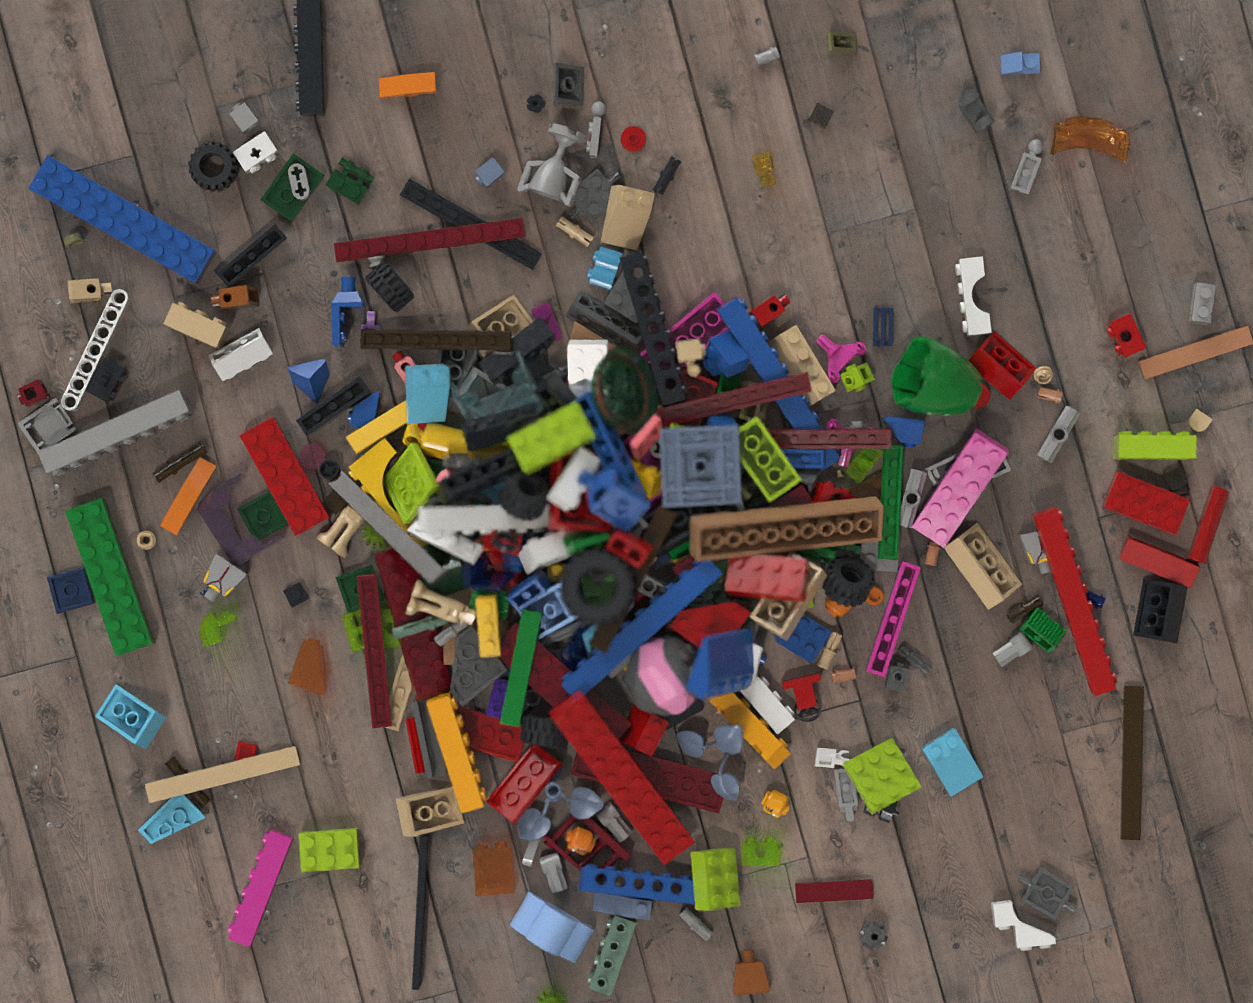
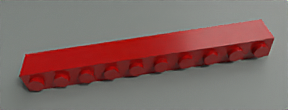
M1054 506L1032 513L1091 694L1098 696L1116 689L1115 683H1118L1115 673L1110 671L1109 665H1112L1108 654L1105 655L1103 648L1106 645L1103 637H1099L1097 630L1100 627L1097 619H1093L1091 613L1094 611L1093 605L1090 600L1087 601L1085 594L1088 593L1085 583H1081L1079 577L1082 575L1079 564H1075L1073 557H1076L1073 546H1069L1067 539H1070L1067 528H1063L1061 522L1064 521L1061 510H1057Z

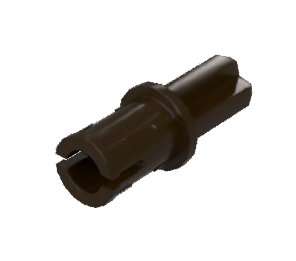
M1039 595L1025 603L1021 602L1020 606L1006 614L1008 621L1014 623L1026 615L1029 616L1036 608L1043 606V601H1039Z

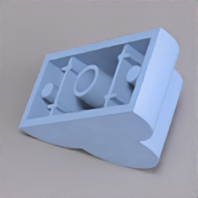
M561 582L548 589L546 594L537 600L535 599L529 606L527 605L523 608L542 613L537 640L577 620L563 603L560 591ZM580 589L581 596H582V598L584 599V601H586V600H585V597H584V594L582 593V591H581V589ZM521 609L520 611H518L519 614H520V616L522 615V610H523V609Z
M528 891L509 924L538 947L573 963L577 962L595 931V928Z

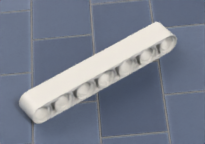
M117 289L111 294L62 397L61 404L64 409L77 411L81 407L87 395L86 389L104 359L130 304L131 297L126 291ZM124 294L125 301L120 304L117 303V296ZM111 311H116L117 318L110 321L108 314ZM103 328H107L109 331L106 338H101L100 331ZM98 345L100 347V353L94 356L92 354V348ZM86 363H91L92 370L89 373H85L83 369ZM78 380L84 382V387L81 390H77L75 387ZM73 397L76 400V404L70 408L67 405V400Z

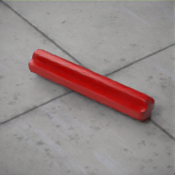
M409 717L406 719L415 773H424L425 767L415 717Z

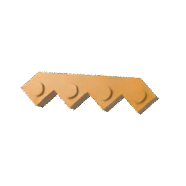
M732 692L708 699L732 726H742L743 737L774 770L791 754L786 749L789 745L781 737L777 739L767 729L770 725L763 718L759 720L748 709L751 705L744 698L740 700Z

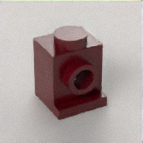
M39 379L18 388V399L26 407L50 398L43 381ZM32 391L36 392V397L34 398L30 396Z

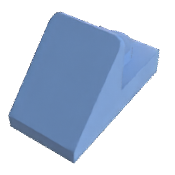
M1022 52L1000 56L1001 75L1040 73L1039 53L1022 54Z

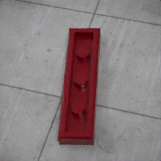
M872 879L795 883L796 903L873 899Z

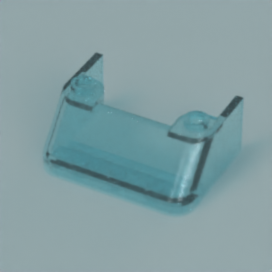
M519 350L516 351L521 367L513 372L512 377L515 384L480 399L475 392H466L460 395L453 381L449 383L454 401L466 421L484 417L488 414L503 412L507 409L522 407L526 404L536 403L539 413L544 409L545 405L533 392L537 388V384Z

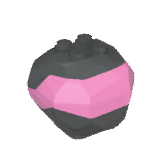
M657 632L633 653L625 675L622 677V682L639 709L664 716L675 715L685 711L698 698V696L686 689L697 659L694 655L696 647L693 643L686 642L673 632Z

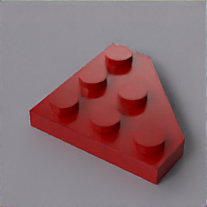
M736 602L681 610L669 627L701 648L704 637L740 629L750 615V612Z

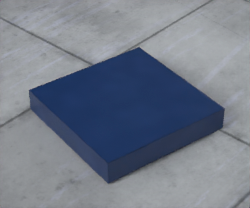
M85 567L47 577L56 614L95 604Z

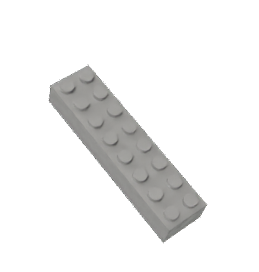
M178 390L37 453L46 473L60 476L67 473L66 469L70 467L75 469L85 465L84 461L86 460L94 461L101 458L104 452L112 453L119 450V446L122 444H133L138 441L137 438L140 436L149 437L155 434L154 430L158 428L164 430L173 426L172 422L174 421L183 422L190 418L189 415L193 413V410L185 392Z

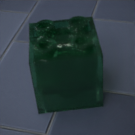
M431 544L421 547L441 567L447 563L443 567L446 573L433 586L420 575L422 582H426L424 584L428 589L447 596L470 588L461 558Z

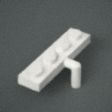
M418 515L407 530L409 535L473 565L483 551L482 545L461 536L462 531H456V535H444V531H438V535L426 536V532H419Z

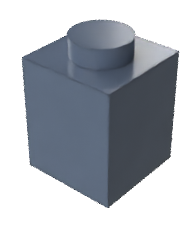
M493 157L475 171L477 174L475 179L481 187L485 185L487 189L506 175Z

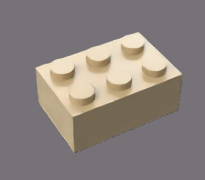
M179 302L178 305L172 303L163 323L164 325L217 349L223 347L230 331L226 327L227 323L215 317L213 320H210V315L199 310L192 312V307L182 302Z

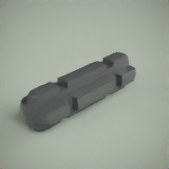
M905 645L899 648L897 653L900 656L905 657L916 668H920V671L924 674L929 673L932 668L930 664L923 662L922 658L914 652H910L909 648Z

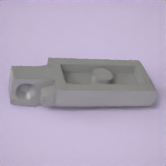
M844 768L834 769L840 812H845L847 822L854 821L853 811L858 810L856 788Z

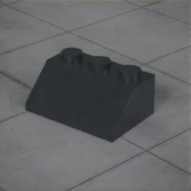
M1143 579L1133 636L1178 643L1188 587Z

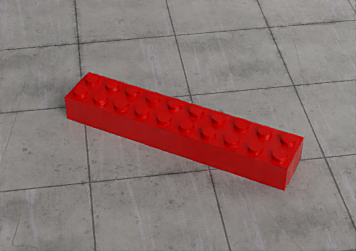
M580 689L549 712L552 720L664 865L695 843L690 833Z

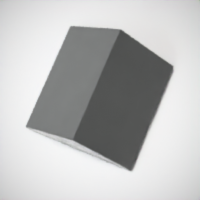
M554 63L553 105L583 106L584 67Z

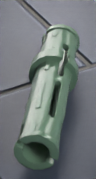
M428 615L425 619L392 628V634L394 639L398 640L425 630L432 631L435 627L449 624L450 622Z

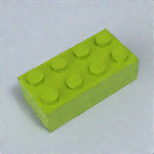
M576 401L511 435L507 439L524 472L529 475L596 440L597 437L581 406Z
M757 416L738 428L739 459L769 502L801 481V478Z
M1133 431L1118 432L1117 436L1113 437V460L1196 459V435H1191V432H1178L1176 435H1172V432L1163 431L1157 432V435H1152V431L1138 432V435H1133Z

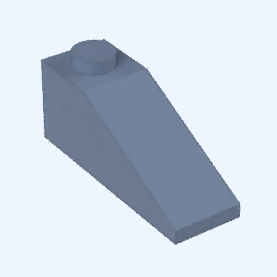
M595 893L592 911L650 920L652 900Z

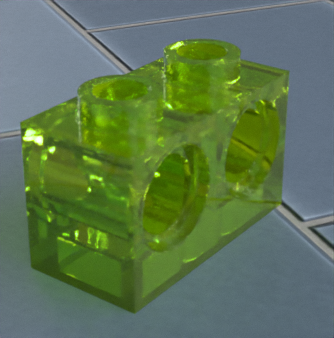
M360 610L341 615L352 652L364 649V645L358 642V637L362 634V625L355 626L353 624V618L356 615L361 616Z

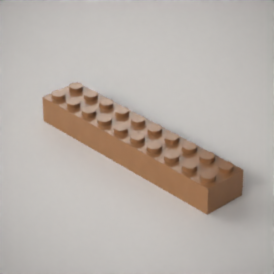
M875 496L691 516L690 552L696 561L882 541L883 505Z

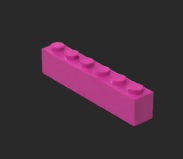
M903 561L900 562L865 671L885 677L921 567Z
M273 829L270 830V833L266 832L262 841L265 844L263 851H258L255 859L258 862L255 869H251L248 877L251 880L248 887H244L241 897L244 899L241 905H237L234 915L237 917L235 922H231L228 927L227 933L230 934L228 939L248 947L252 945L294 837Z

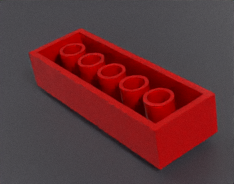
M271 417L239 435L295 536H300L331 518L275 417Z

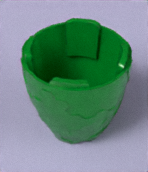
M921 336L911 340V344L903 353L899 363L894 366L891 386L894 401L899 407L915 413L929 415H958L969 412V408H973L982 392V385L979 382L982 381L979 371L962 355L933 338Z

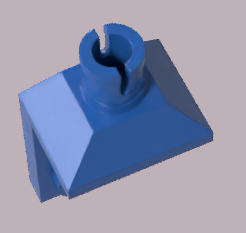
M341 277V292H338L332 301V345L335 348H343V343H347V334L343 330V324H346V313L343 310L366 309L365 303L355 289L356 277Z
M617 468L600 471L597 476L583 469L582 473L580 472L576 482L587 487L591 511L627 533L647 510L650 502L617 482L619 471Z
M803 614L787 641L774 634L777 643L812 664L832 631Z

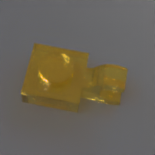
M771 152L752 156L755 175L760 174L761 186L775 185V178L771 174V171H774Z

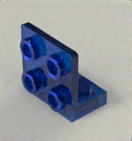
M481 552L474 565L466 562L462 566L464 587L472 588V590L485 589L490 592H499L515 577L514 572L487 570L488 560L486 559V552Z
M587 623L584 628L581 626L578 628L571 639L572 642H569L561 655L563 657L562 663L573 672L578 669L576 665L584 658L589 660L582 636L590 626Z

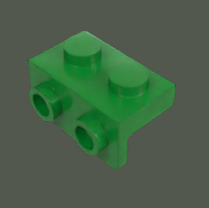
M580 532L565 536L562 540L568 556L575 554L579 556L589 550L605 548V544L610 538L608 533Z

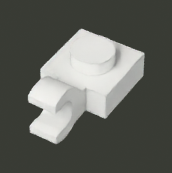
M817 748L815 766L834 768L835 764L843 766V763L849 760V751L842 750L836 753V749Z

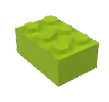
M358 828L299 833L301 872L352 869L361 866Z
M721 847L690 852L696 910L711 911L740 906L735 848Z

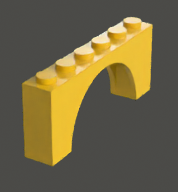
M383 438L351 464L348 473L355 481L359 479L363 484L361 489L367 495L371 494L375 499L374 502L408 534L407 530L413 521L410 524H403L398 512L390 505L384 493V471L389 460L397 452L387 439ZM409 535L426 553L434 547Z

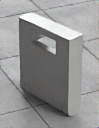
M54 398L18 423L36 452L60 443L78 430L76 426L69 430L68 427L74 423L61 404L55 408L53 407L58 402L57 398ZM33 426L44 440L38 444L28 431Z

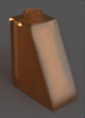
M309 637L308 640L304 639L287 683L325 696L326 678L323 646L319 645V640Z

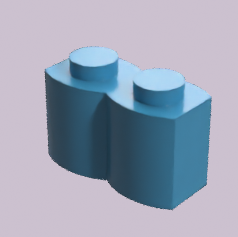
M601 246L599 251L595 250L592 260L595 261L593 269H589L587 279L590 280L589 285L611 291L620 266L619 257H622L623 254Z

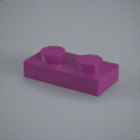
M549 302L532 308L531 311L534 319L536 320L538 317H541L554 333V342L562 339Z

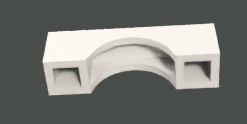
M983 256L959 259L958 264H955L956 275H960V283L957 284L958 294H962L963 301L960 302L961 314L964 313L965 321H962L963 333L966 332L967 337L992 333L990 314L978 309L972 299L974 284L985 276Z

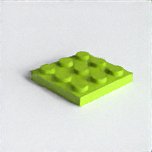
M412 442L383 478V484L403 524H410L419 513L418 509L425 506L438 487V482L418 443Z
M893 738L843 763L845 771L871 815L922 787Z

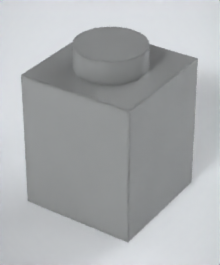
M245 102L243 104H236L231 109L232 112L229 113L244 134H247L260 124Z

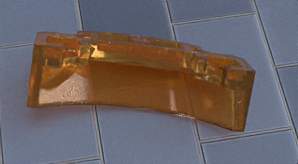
M1067 118L1065 123L1057 122L1052 127L1050 154L1054 155L1068 149H1091L1107 153L1122 162H1126L1130 148L1129 132L1125 129H1116L1113 126L1114 123L1099 118Z

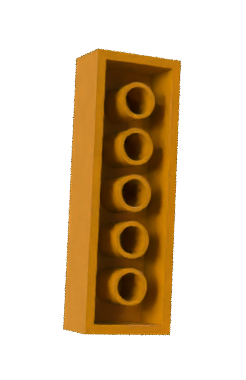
M451 692L429 698L426 704L461 814L482 808L487 801L488 795L485 786L481 787L480 784L482 776L479 768L476 769L474 765L476 761L474 751H470L468 747L470 738L468 732L463 730V725H465L463 716L457 712L458 701L452 696Z

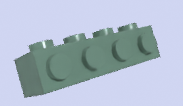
M614 915L613 918L609 917L606 926L609 929L608 934L602 937L600 946L603 947L601 954H596L593 963L596 965L595 971L590 972L587 983H590L589 989L609 996L612 995L636 926L635 920Z

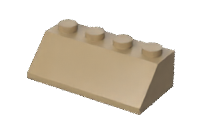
M797 325L767 342L770 348L774 347L779 357H777L779 363H784L789 370L788 376L808 372L812 391L800 394V396L804 395L810 403L807 407L812 406L836 391Z
M978 522L944 547L988 610L1005 600L1022 585Z

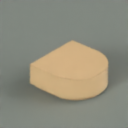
M1195 409L1189 418V426L1193 431L1201 432L1209 426L1213 419Z

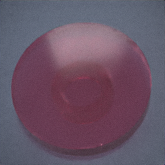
M308 444L300 451V461L308 469H317L325 461V452L317 444Z

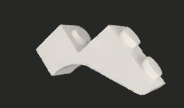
M1012 901L991 902L993 925L999 927V930L1010 929V926L1013 925L1015 946L1020 948L1021 951L1032 950L1033 946H1040V949L1051 948V944H1056L1054 936L1050 933L1019 921L1014 913Z

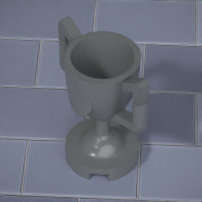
M450 453V458L447 455H443V466L458 472L481 462L482 457L475 455V459H470L468 453ZM475 494L447 507H475V499L484 501L485 506H493V502L488 496ZM438 495L429 498L428 508H436V502L442 501Z

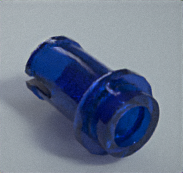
M1088 590V593L1085 594L1087 601L1090 600L1096 609L1097 607L1102 608L1106 598L1102 594L1098 595Z

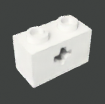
M265 131L233 151L236 159L247 174L249 172L253 174L261 168L260 165L264 162H272L279 153ZM255 150H257L258 152H260V153H259V155H260L259 158H257V157L254 156V155H255V154H254V151H255Z

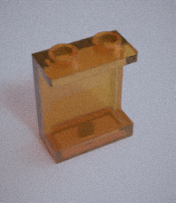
M506 842L495 843V847H488V844L476 845V848L472 849L475 896L514 893L511 846H507Z

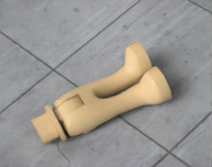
M347 505L327 532L319 533L316 539L325 546L330 547L342 527L348 524L343 534L331 547V550L345 559L348 555L347 544L364 519Z
M420 580L416 582L406 611L408 615H413L417 611H423L449 622H460L462 625L463 623L472 625L476 611L469 609L468 605L428 589L424 582ZM420 598L431 600L433 602L440 604L441 606L439 607L430 604L424 600H421Z

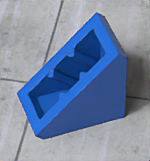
M326 359L288 367L292 383L318 404L330 375Z

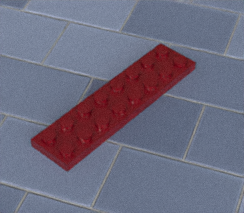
M393 548L375 553V560L395 628L425 619L428 615L432 616V614L423 611H417L413 615L406 614L417 580L422 581L421 575ZM436 627L432 631L425 630L398 639L413 692L418 702L451 690L452 682L447 665H444L443 651L434 639L438 635Z
M517 623L502 637V652L500 656H497L510 669L519 630ZM536 640L528 685L555 708L571 696L561 685L564 682L562 677L570 669ZM590 689L585 694L588 701L617 739H619L632 724L594 690Z
M626 749L663 799L720 813L723 797L716 793L711 784V777L719 773ZM576 751L570 775L600 782Z

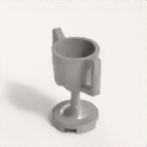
M550 123L548 133L555 136L556 141L559 143L556 155L546 161H527L517 190L521 193L530 190L544 197L564 202L566 206L571 207L581 177L566 167L563 155L568 146L573 144L584 145L586 135L578 131L575 134L576 132L568 127ZM533 167H539L530 183L527 184ZM567 174L574 178L570 190L568 192V196H566L565 194L568 178Z

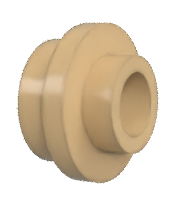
M1048 366L1037 368L1033 374L1034 379L1040 384L1050 382L1053 376L1052 369Z
M142 531L137 536V544L141 549L149 550L155 546L156 537L151 531ZM146 536L150 538L148 544H145L143 541Z

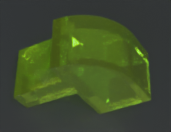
M230 611L219 614L220 618L217 619L216 613L211 612L203 618L199 628L203 647L224 641L220 626L238 621L236 613L230 614Z

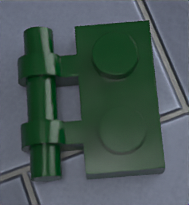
M341 158L338 164L344 167V170L341 173L335 169L326 186L359 206L368 191V188L363 186L364 181L366 180L372 184L375 177L370 175L368 170H362L354 165L353 161ZM350 171L359 176L357 182L348 177Z

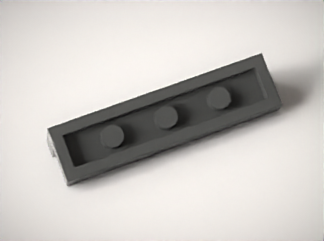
M582 291L566 314V317L574 322L576 321L603 339L608 340V342L623 350L629 356L632 355L642 338L639 326ZM580 299L587 302L589 306L579 303ZM596 311H602L605 316H600ZM613 321H618L621 326H616L613 324ZM629 331H634L635 333L639 334V336L636 338L629 333Z
M428 699L412 702V708L426 777L428 779L447 774V770L426 704Z

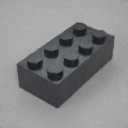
M718 506L663 507L677 514L656 558L658 559L690 541L691 516L721 513ZM657 509L642 517L648 527Z

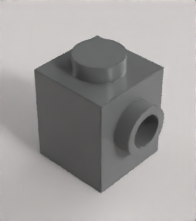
M894 662L893 666H888L885 688L905 692L909 669L905 668V664Z

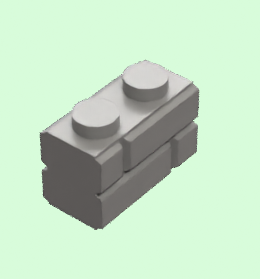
M1205 283L1193 284L1188 322L1204 325L1211 323L1212 315L1210 313L1213 311L1216 285Z

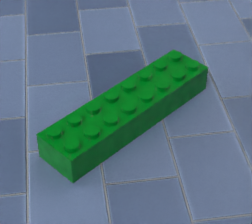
M100 498L66 510V516L115 656L154 644L155 641L106 500Z

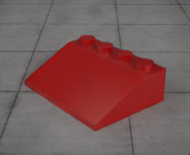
M575 451L551 463V490ZM599 462L597 465L599 467L597 473L604 470L601 463ZM588 489L580 493L578 497L580 501L577 506L567 511L549 501L548 530L610 532L611 523L591 511Z

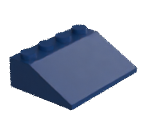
M747 627L704 637L686 689L703 700L747 689L752 683L754 673L752 629Z

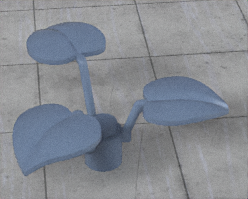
M721 725L717 727L714 732L716 740L706 745L704 744L703 736L691 730L679 731L676 734L678 743L682 750L691 757H701L704 749L717 744L721 752H726L718 772L719 774H714L711 777V784L716 793L721 797L732 801L738 800L740 794L739 782L733 775L729 773L723 774V769L729 755L737 754L742 749V726Z
M561 766L546 787L547 799L542 814L539 810L531 808L527 809L519 819V838L530 841L537 840L549 832L551 822L544 816L550 801L556 802L563 797L571 802L569 810L577 819L592 817L603 809V802L595 792L584 787L574 789L572 798L562 793L558 784L551 783L561 777Z

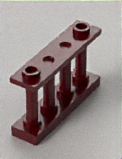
M570 813L569 818L551 837L547 834L543 837L545 839L543 843L551 850L555 848L579 871L581 867H586L608 845L614 850L612 852L613 855L600 869L605 870V866L612 867L618 860L621 861L622 858L627 861L631 856L620 843L591 817L588 819H577ZM579 820L586 824L584 826L586 830L596 833L600 837L598 839L599 842L580 863L570 856L574 851L569 850L568 847L564 850L556 843L574 822ZM598 874L596 877V881L600 885H602L599 882L603 877L602 874Z

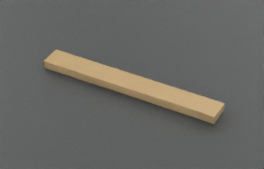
M425 581V586L428 589L442 595L444 584L437 589ZM428 600V602H429L430 604H433V605H436V606L439 605V604L436 603V602H433V601H431V600ZM403 654L389 696L392 726L386 728L395 731L400 729L412 691Z
M296 746L146 783L145 788L149 803L298 766L300 762Z

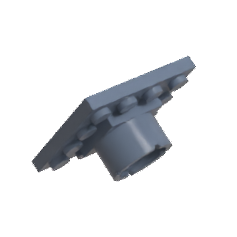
M738 425L660 429L663 507L741 503ZM697 462H703L701 468L696 467Z

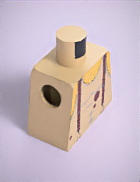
M99 278L68 281L70 304L101 300V295L112 294L111 282L99 283ZM89 287L95 288V292L89 293L87 289Z

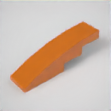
M201 457L198 459L160 527L176 536L178 535L195 508L198 499L205 490L217 466Z

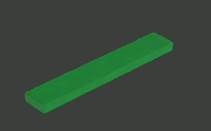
M891 444V449H883L880 501L883 505L882 541H878V559L898 560L904 445Z
M522 610L500 721L501 724L516 727L520 725L541 612Z

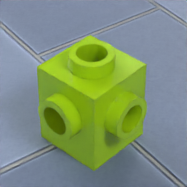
M867 362L859 366L856 363L845 368L847 372L840 374L847 392L854 389L856 392L867 388L865 384L875 380Z

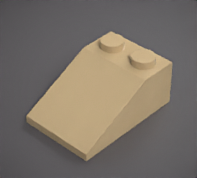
M622 185L611 186L601 243L637 250L651 214L655 193Z
M512 295L473 320L464 330L512 331V337H514L531 324L533 320L515 295ZM495 350L479 351L482 354V356L486 358Z
M453 786L396 798L403 836L414 837L464 823Z

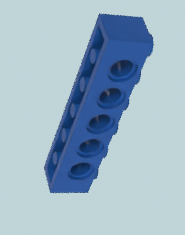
M587 392L575 399L573 403L576 401L579 403L597 437L591 443L603 469L617 468L619 470L617 482L642 498L646 497L645 490L619 433L601 407L598 393Z
M587 864L586 867H581L578 891L689 905L695 904L694 886L690 876H680V879L673 878V874L662 873L661 877L654 876V872L650 871L636 874L634 869H624V872L617 871V867L605 866L604 870L598 869V865ZM598 874L604 876V883L602 885L596 881ZM618 876L623 879L621 887L615 884V879ZM637 878L642 882L639 890L634 887V881ZM655 881H658L661 885L658 892L653 889ZM674 883L679 886L677 894H674L671 890Z

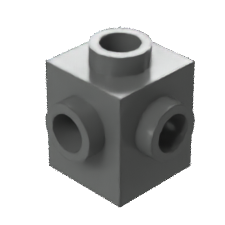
M868 921L867 925L864 924L859 932V935H861L860 939L863 941L862 945L871 950L873 948L879 950L880 946L884 947L888 936H886L887 931L884 929L885 926L877 921H874V923ZM873 933L878 934L876 940L871 939Z

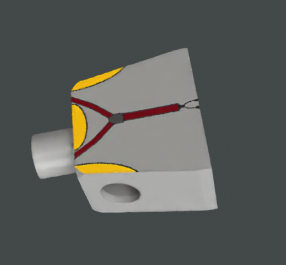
M1038 531L1018 535L1029 564L1038 563L1040 574L1051 572Z
M216 554L203 580L209 586L204 597L212 602L215 601L219 593L224 597H228L249 574L220 554Z

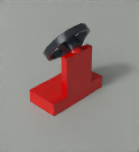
M492 530V534L482 535L480 545L486 549L518 556L523 537Z
M819 673L781 681L783 690L793 688L796 699L794 706L795 716L803 722L814 721L821 714V705L815 699L812 683L821 681ZM797 707H798V710H801L799 714H797V712H796ZM812 712L817 713L814 717L811 718L801 717L804 714H811Z

